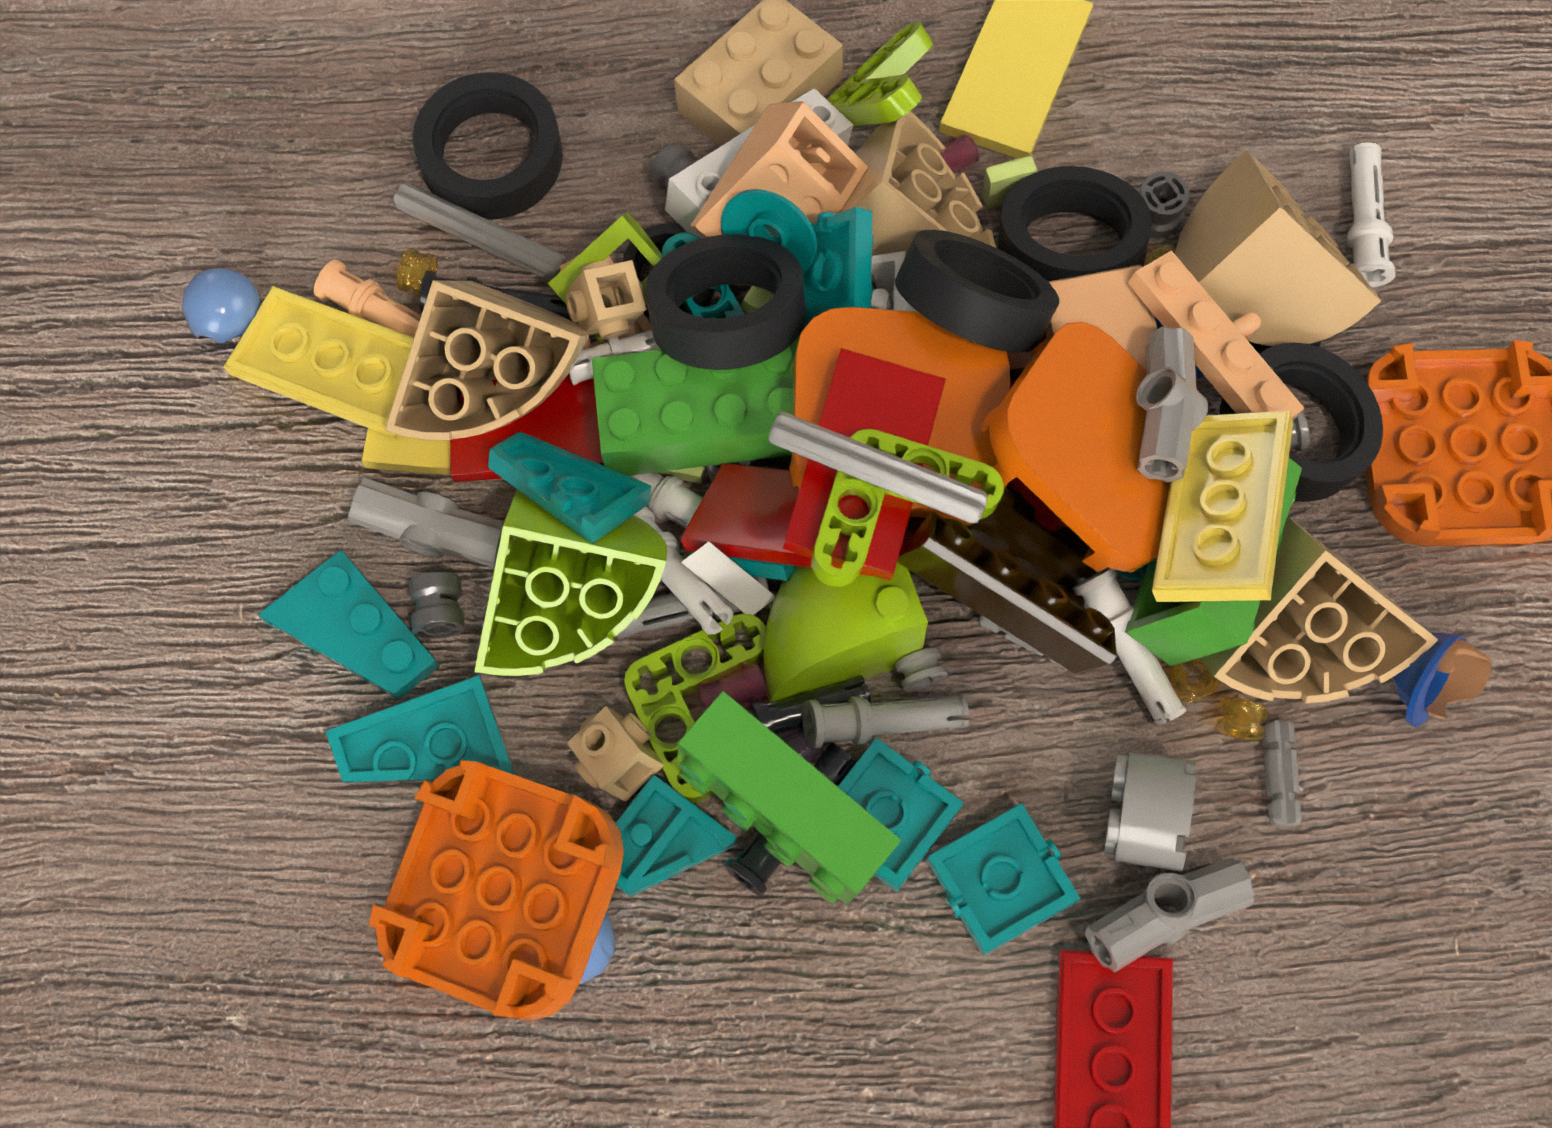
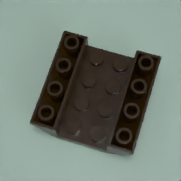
M1007 485L994 512L988 517L980 519L977 523H971V525L967 526L954 519H943L934 512H931L927 518L909 516L898 563L1073 673L1110 665L1117 657L1115 628L1100 611L1094 608L1085 609L1084 604L1086 602L1083 596H1076L1072 589L1080 582L1098 573L1082 562L1090 547L1070 528L1062 526L1059 531L1055 532L1041 525L1034 515L1035 508L1021 493L1014 491Z

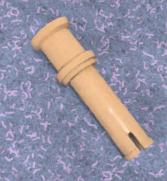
M336 259L327 263L320 271L314 285L313 294L315 298L323 302L330 300L348 310V314L415 337L421 315L383 294V289L379 283L372 279L362 280L348 272L345 264Z

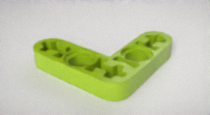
M913 22L894 34L827 99L853 126L896 121L909 113L920 102L922 98L920 92L905 73L933 45V40L921 22Z
M860 430L850 436L851 439L911 463H925L931 466L935 472L949 477V473L955 474L954 480L969 486L972 482L982 484L981 490L986 492L988 499L980 519L986 518L994 512L1003 495L1004 483L1001 475L993 467L985 463L878 430ZM838 470L812 553L811 566L814 574L821 582L835 587L849 585L857 579L868 553L885 494L917 504H924ZM844 496H858L867 503L869 514L862 519H849L840 512L838 501ZM840 533L851 536L845 552V559L848 561L843 563L842 568L831 566L832 559L828 554L834 552Z
M742 613L734 615L728 625L723 621L718 623L723 629L719 633L709 635L704 630H701L640 658L631 664L625 673L624 684L628 698L638 719L652 735L648 740L653 751L665 765L662 770L670 787L692 804L706 801L714 792L709 789L703 795L694 790L688 783L680 785L679 781L683 780V778L679 775V772L682 768L677 762V757L670 763L666 760V757L678 755V742L669 744L659 740L656 736V727L665 718L677 717L686 725L687 733L695 722L683 697L752 666L763 658L766 626L758 617L752 614ZM744 629L747 635L757 634L753 638L754 648L746 651L741 644L735 645L726 650L729 661L721 663L719 651L713 642L714 640L720 638L723 649L736 641L735 632ZM695 649L704 650L712 657V664L709 669L698 675L690 674L682 667L684 656L689 651ZM673 660L676 676L682 683L673 686L670 675L657 682L658 692L653 695H649L645 689L635 690L641 685V675L649 673L653 679H658L668 674L665 663Z

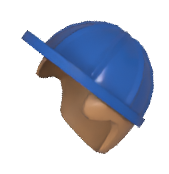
M1431 633L1438 641L1429 650L1422 653L1409 667L1393 676L1397 693L1407 706L1406 721L1415 728L1423 724L1431 716L1444 719L1446 717L1445 706L1448 704L1476 698L1482 692L1489 679L1492 669L1489 657L1478 648L1467 643L1466 639L1458 634Z

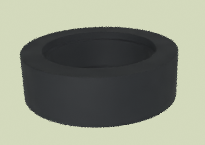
M483 72L455 79L437 90L426 101L414 125V152L430 192L487 220L514 216L537 204L551 190L561 170L563 149L554 111L549 101L536 87L516 76L496 72ZM486 113H502L513 116L525 123L534 134L532 150L521 166L503 177L490 180L471 179L458 174L444 161V148L449 136L461 123L469 118Z
M1081 166L1048 168L1023 178L1006 195L1001 209L997 249L1020 260L1047 281L1135 265L1143 267L1151 233L1152 217L1150 209L1141 194L1129 183L1115 175ZM1061 212L1081 213L1100 219L1110 225L1117 232L1121 241L1111 250L1100 254L1072 256L1057 253L1043 247L1030 236L1027 228L1036 219L1049 214Z
M923 230L915 235L895 278V286L904 300L935 324L969 341L1007 352H1029L1038 346L1060 302L1059 296L1051 284L1020 260L979 240L942 230Z
M726 234L692 241L664 256L653 267L646 281L645 295L653 338L665 354L688 366L702 369L728 370L761 363L787 349L801 334L806 322L807 313L803 273L799 261L784 246L762 237ZM746 284L763 288L774 294V297L760 308L730 318H703L688 314L679 309L680 305L694 294L720 285Z
M1283 343L1270 347L1259 355L1284 384H1291L1302 388L1315 396L1327 408L1337 425L1340 445L1334 460L1324 462L1310 461L1297 456L1291 451L1289 452V458L1302 467L1295 490L1296 497L1294 501L1311 502L1326 499L1341 491L1363 473L1376 459L1383 438V421L1378 402L1363 377L1350 364L1334 353L1305 343ZM1222 398L1219 415L1236 414L1224 398Z

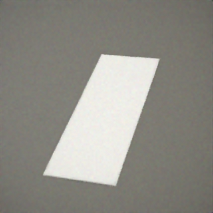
M707 542L681 562L745 614L754 615L775 598L774 594L710 542Z

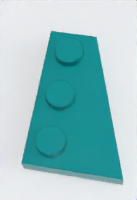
M518 432L494 446L489 452V469L591 544L646 507L650 501L651 485L522 432Z
M341 550L258 614L263 622L292 636L316 653L323 654L343 666L347 671L397 700L440 667L431 654Z
M479 675L325 731L341 780L344 783L435 780L447 769L459 766L461 760L480 762L515 775L482 678Z

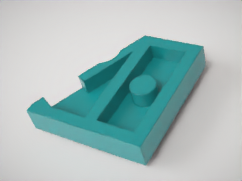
M653 775L616 822L621 832L624 847L622 867L616 887L631 898L732 848L737 842V837L657 776Z

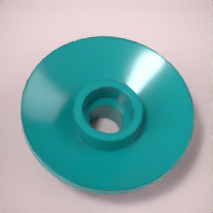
M750 189L737 193L724 207L721 216L723 235L742 234L772 240L793 253L801 265L802 273L807 271L813 263L817 253V239L814 229L805 214L785 197L767 190Z

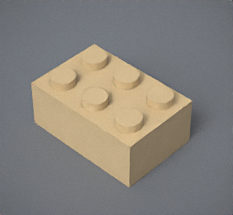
M762 0L674 79L678 113L721 147L756 125L767 106L771 103L792 102L813 88L824 96L842 79L843 44L787 0Z

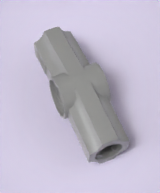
M1163 326L1148 334L1149 344L1146 346L1147 376L1140 383L1136 394L1138 405L1146 410L1137 470L1148 479L1171 482L1184 477V470L1187 468L1191 434L1203 422L1208 411V402L1196 390L1193 336L1183 327L1173 329Z
M364 477L356 489L348 514L349 522L397 538L404 547L420 555L442 558L444 554L495 568L504 521L461 510L460 506L441 495L430 492H419L417 495Z
M1233 857L1184 875L1163 873L1155 876L1149 882L1145 892L1087 927L1085 936L1089 941L1092 953L1104 968L1107 967L1115 973L1160 944H1171L1179 941L1186 935L1187 929L1252 906L1255 894L1251 885V877L1242 862L1238 863ZM1168 904L1173 906L1178 913L1165 912L1157 905Z

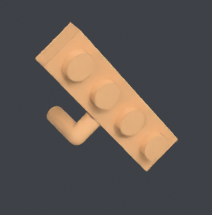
M1172 250L1135 271L1127 283L1164 327L1173 329L1183 327L1193 336L1195 365L1236 414L1290 411L1292 420H1294L1305 409L1248 342L1261 326V319L1257 314L1252 312L1246 313L1232 322Z

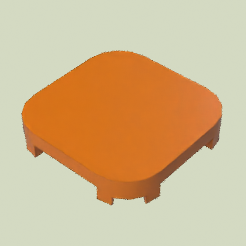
M859 307L829 309L812 318L801 332L792 371H794L793 416L819 425L841 348L946 378L928 446L982 462L991 467L998 463L990 444V433L983 432L981 428L986 415L998 407L1010 391V365L1006 351L986 347L962 338L935 324L919 312ZM792 452L789 468L793 487L798 486L800 489L809 458ZM923 464L924 468L934 471L931 466ZM949 473V478L955 479L956 475ZM972 482L970 485L979 490L982 488V484L978 482ZM913 502L910 517L927 518L931 512H934L943 519H954L965 526L971 525L967 521L937 509Z
M1082 321L1066 323L1030 351L1034 356L1001 404L986 415L981 430L990 433V444L998 461L993 468L1001 475L1004 485L1016 477L1019 478L1090 547L1082 562L1097 572L1105 568H1111L1132 573L1158 558L1170 482L1148 479L1137 470L1146 410L1138 405L1136 394L1140 383L1147 376L1146 370L1114 338L1099 327Z
M1513 340L1507 349L1413 351V344L1411 342L1393 346L1389 353L1374 362L1364 380L1372 390L1381 411L1383 438L1376 459L1365 472L1369 500L1374 515L1388 533L1406 543L1422 546L1532 544L1552 539V362L1547 357L1532 350L1533 342Z
M461 760L459 766L447 769L433 782L427 780L423 782L414 799L424 802L386 903L384 907L374 904L372 906L368 926L376 929L378 949L385 960L382 966L398 977L409 978L493 1012L492 1015L528 1021L552 1016L570 1001L579 986L621 872L624 855L620 829L608 812L590 801L495 769L480 762Z

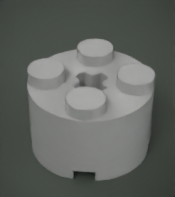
M1132 751L1128 752V756L1117 754L1111 801L1121 802V809L1110 808L1104 848L1105 854L1115 855L1114 861L1183 871L1186 853L1183 852L1184 838L1189 837L1196 782V774H1194L1196 761Z

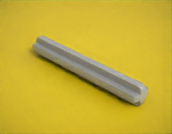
M409 182L402 183L394 194L393 201L397 209L544 279L552 280L560 272L559 266L566 263L564 255Z
M779 412L770 429L769 441L771 444L969 523H977L980 520L987 504L988 495L982 490L786 412Z

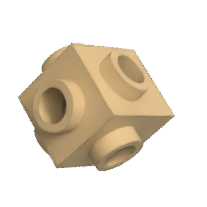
M603 260L582 267L580 275L568 287L569 292L566 295L567 309L572 321L578 322L579 326L588 331V335L599 333L601 339H610L630 332V325L647 310L643 286L637 278L632 260L611 264L609 260Z
M607 706L599 713L587 718L581 725L579 732L567 742L579 759L574 766L581 777L592 787H600V789L625 802L665 766L646 742L652 736L646 726L632 713H628L623 717Z

